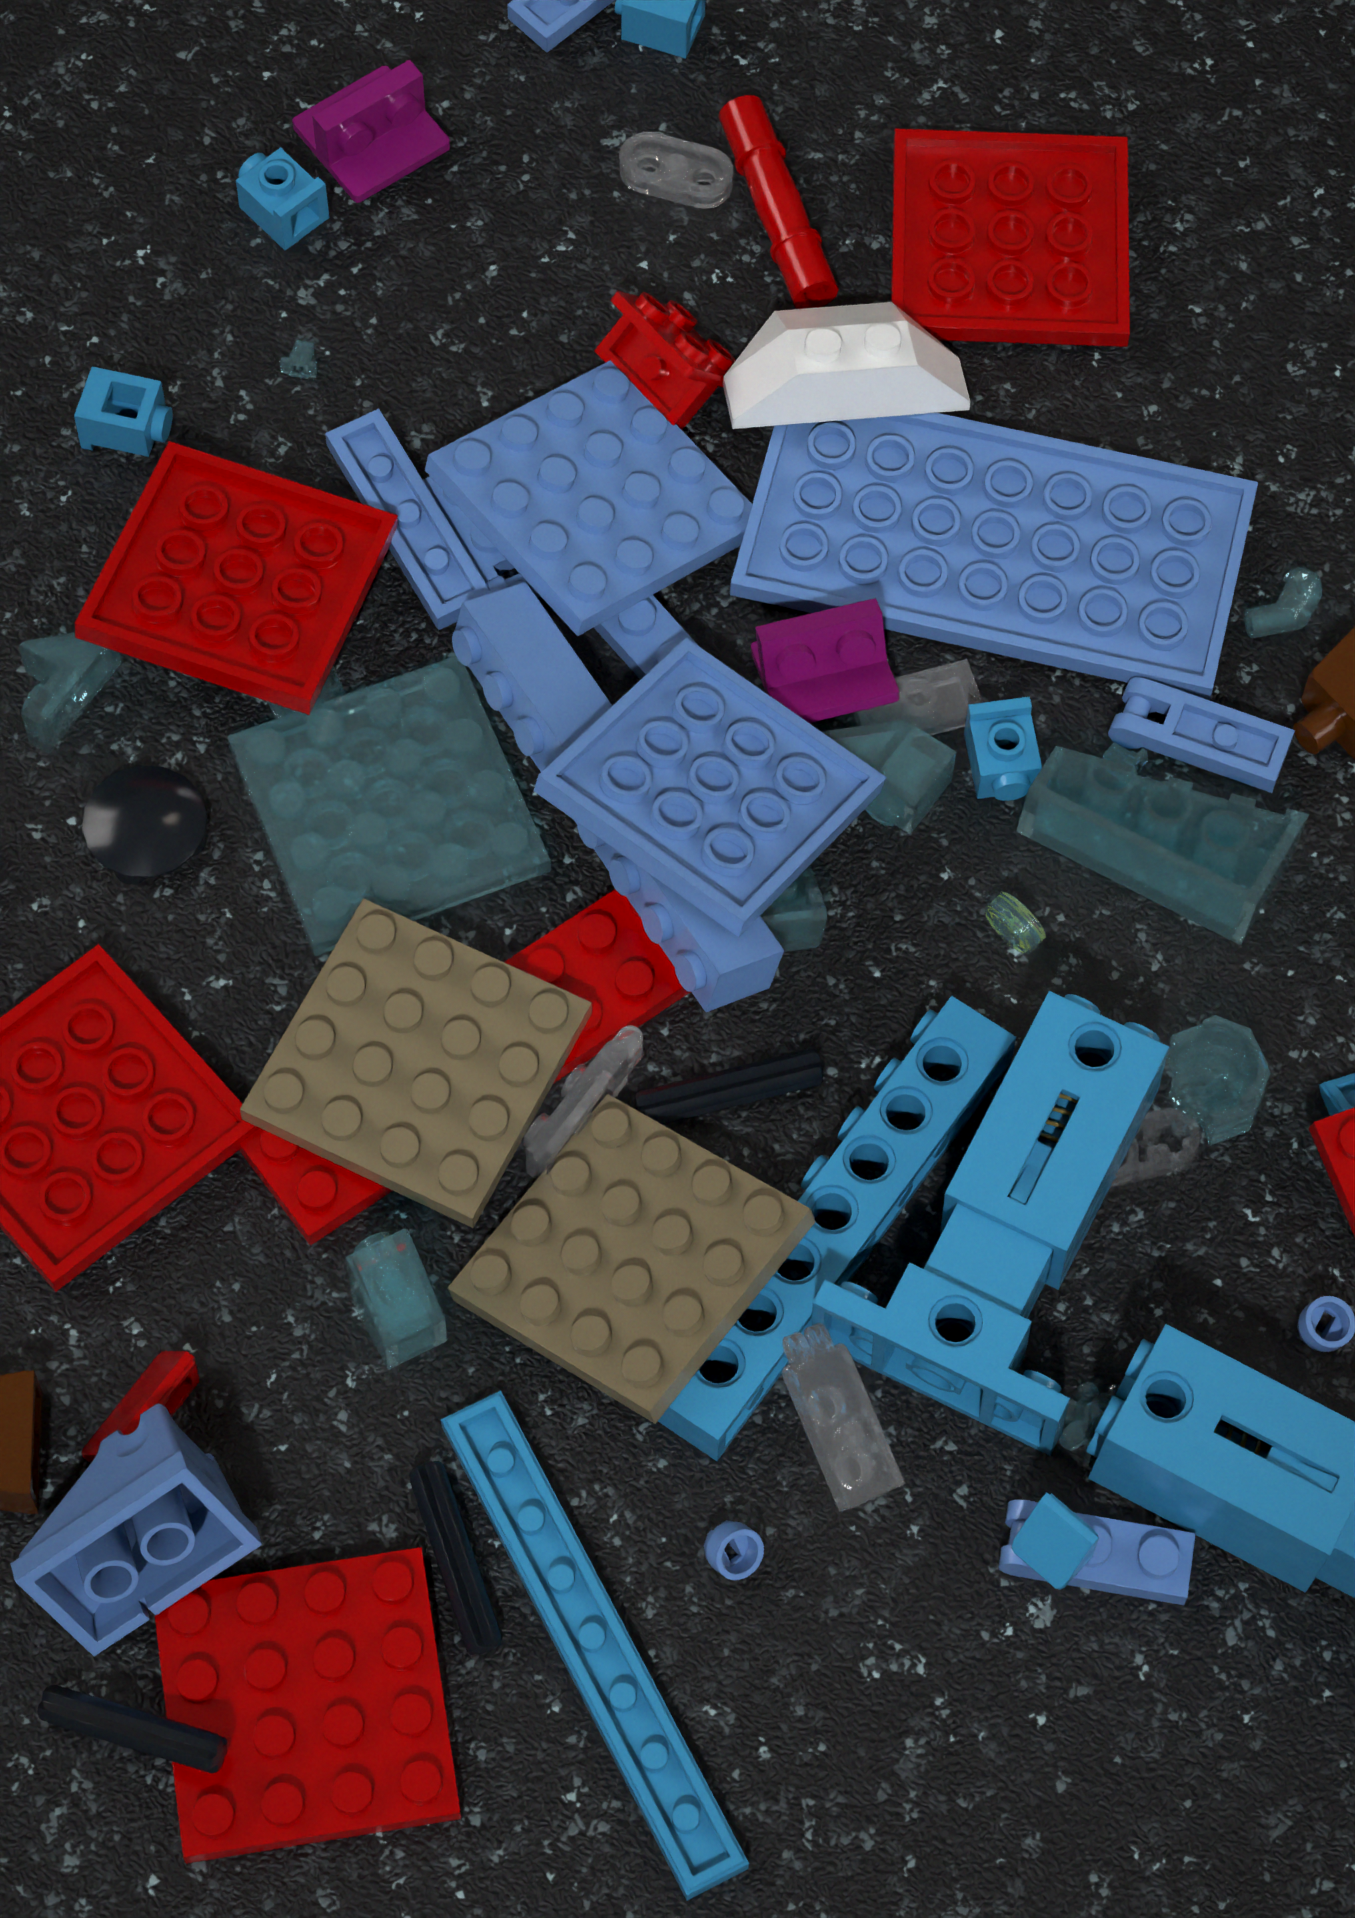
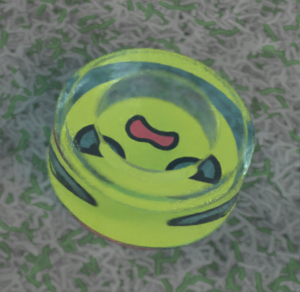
M1001 892L985 908L986 918L992 928L1007 944L1020 953L1029 954L1046 938V932L1034 914L1022 902L1007 892Z

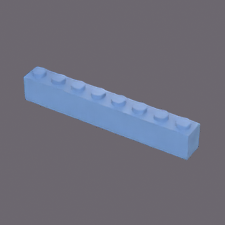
M526 582L462 602L456 628L452 635L455 655L475 675L483 687L485 698L490 707L496 711L499 710L510 726L521 752L526 756H530L540 772H542L609 710L612 704ZM575 821L584 844L588 848L595 850L608 869L610 879L616 891L622 896H626L642 919L644 930L649 939L660 945L675 967L676 976L682 987L686 991L693 993L705 1012L770 988L784 949L761 916L740 937H737Z

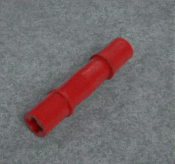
M755 95L737 97L722 107L719 112V120L735 157L734 164L736 170L740 175L745 176L756 212L772 243L770 255L773 261L778 264L793 304L797 309L823 307L836 297L838 286L821 247V236L817 230L811 228L800 193L784 162L786 156L785 148L777 139L762 100Z

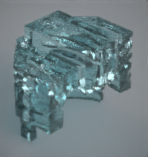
M1214 1015L1204 1019L1200 1025L1173 1034L1166 1058L1174 1075L1168 1096L1169 1101H1172V1110L1176 1111V1118H1180V1124L1184 1128L1199 1124L1201 1129L1205 1131V1137L1209 1146L1248 1132L1264 1096L1271 1074L1268 1068L1269 1065L1251 1028Z

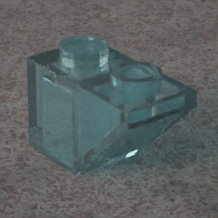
M905 719L822 731L825 735L887 777L882 786L881 793L865 808L872 818L883 825H896L911 835L952 781L956 751Z
M406 1228L392 1235L388 1232L371 1235L354 1248L353 1254L345 1257L353 1304L388 1370L447 1341L445 1317L414 1242Z

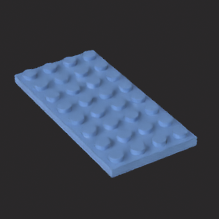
M941 413L776 425L772 431L731 579L730 595L809 613L876 598L882 612L883 626L886 630L1126 683L1131 678L1142 677L1210 700L1258 482Z

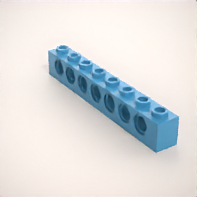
M953 996L949 998L939 1013L930 1009L922 1017L910 1039L914 1047L903 1061L893 1058L886 1065L874 1086V1090L878 1092V1095L866 1110L857 1106L850 1113L838 1133L837 1138L842 1143L830 1159L823 1155L819 1156L802 1180L801 1188L805 1192L798 1202L811 1209L814 1219L820 1214L832 1212L842 1216L847 1224L837 1230H828L819 1226L815 1221L810 1230L783 1262V1264L788 1262L800 1263L810 1271V1274L804 1279L793 1281L782 1277L776 1271L741 1315L742 1317L752 1312L762 1313L773 1322L772 1326L764 1331L754 1332L744 1328L738 1319L658 1420L659 1423L715 1461H718L811 1335L812 1304L823 1281L827 1280L840 1287L843 1282H850L1010 1065L1016 1036ZM941 1066L951 1070L956 1077L949 1081H936L930 1078L925 1071L931 1067ZM896 1115H909L915 1118L920 1126L913 1130H900L894 1127L889 1122V1119ZM862 1163H870L879 1167L884 1174L874 1180H865L855 1175L852 1168ZM721 1363L730 1367L734 1371L735 1376L725 1383H712L706 1380L700 1372L707 1365Z

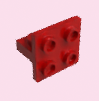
M618 290L610 301L623 315L594 351L605 363L611 360L673 426L676 424L683 430L718 386L723 387V376L736 360L718 342L712 339L705 341L694 329L698 323L696 318L679 303L669 300L667 304H664L646 292L636 296Z

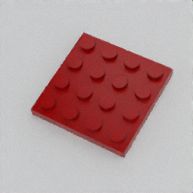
M895 128L893 149L891 302L937 340L1127 347L1130 336L1128 137Z
M169 441L75 621V638L310 715L388 551L397 529L398 515Z
M99 944L0 1018V1228L55 1292L240 1150V1143L259 1129V1127L242 1120L240 1108L243 1103Z
M422 1547L208 1580L155 1616L167 1719L217 1733L228 1741V1751L224 1757L223 1766L216 1773L205 1772L172 1761L182 1852L186 1864L461 1819Z

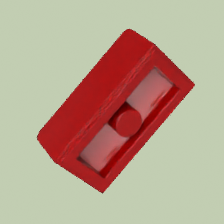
M163 1351L159 1353L82 1449L81 1454L84 1459L91 1463L98 1453L100 1442L116 1430H120L123 1435L133 1433L139 1425L140 1414L155 1404L164 1405L172 1417L200 1382L195 1357L187 1351Z

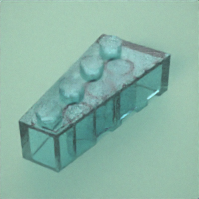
M1055 746L1028 789L1016 832L1242 945L1293 857L1309 814L1289 808L1286 809L1285 815L1255 807L1256 800L1231 793L1229 800L1192 790L1193 782L1171 776L1168 781H1157L1137 775L1136 767Z

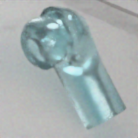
M1296 567L1288 571L1283 578L1286 584L1276 603L1245 609L1244 621L1248 636L1253 639L1299 630L1305 627L1322 598L1323 588L1320 577L1305 567Z

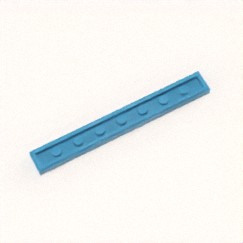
M499 1391L441 1419L442 1428L686 1900L688 1901L748 1870V1860L502 1392Z

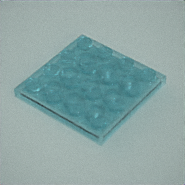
M456 656L314 705L310 715L297 711L227 736L230 751L315 956L334 949L363 898L414 921L551 871V860L468 671Z

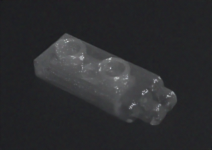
M631 1025L623 1027L613 1040L608 1041L588 1067L579 1064L572 1071L561 1090V1097L564 1099L551 1116L546 1113L539 1115L525 1135L523 1145L526 1147L527 1174L535 1179L541 1174L548 1176L555 1165L556 1155L574 1134L578 1136L591 1120V1113L607 1094L616 1098L626 1085L629 1074L643 1056V1034L639 1028Z
M821 1323L807 1327L804 1330V1336L800 1332H795L784 1337L783 1349L789 1365L785 1366L782 1370L783 1379L839 1512L854 1508L904 1485V1479L848 1348L842 1343L834 1345L827 1328Z

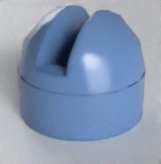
M1334 1296L1317 1298L1308 1304L1299 1316L1297 1329L1300 1339L1308 1347L1319 1352L1337 1350L1347 1344L1355 1333V1316L1352 1309L1346 1302ZM1323 1312H1326L1332 1318L1319 1336L1314 1329Z
M726 1520L714 1530L709 1531L704 1543V1552L707 1561L718 1573L730 1580H741L750 1576L759 1567L764 1555V1545L761 1537L747 1525ZM728 1543L737 1553V1556L729 1560L724 1550Z

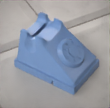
M158 1403L140 1414L139 1425L133 1433L123 1435L120 1430H116L100 1442L98 1453L91 1464L20 1552L19 1558L10 1564L15 1582L88 1652L96 1656L150 1620L147 1608L156 1616L260 1547L262 1542L257 1527L243 1514L215 1457L209 1453L204 1454L178 1427L167 1408Z

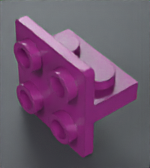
M410 59L392 70L388 66L379 67L292 119L294 131L356 203L364 201L450 149L449 137L425 110L423 75Z
M876 598L755 627L757 641L751 644V653L766 693L808 723L861 710H869L874 707L897 702L900 699L898 685L887 662L883 616Z

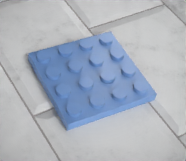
M611 360L430 453L425 466V471L577 636L741 546L752 503L676 424L672 425Z
M685 638L538 775L534 792L737 937H740L881 793L887 777L688 638Z

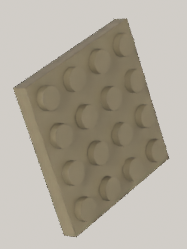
M363 898L240 1108L241 1118L250 1124L474 1228L592 1014V1002Z
M607 1094L447 1289L456 1303L656 1424L815 1223V1219L809 1207Z

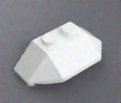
M893 302L774 311L723 376V388L732 429L970 409V398L959 357Z

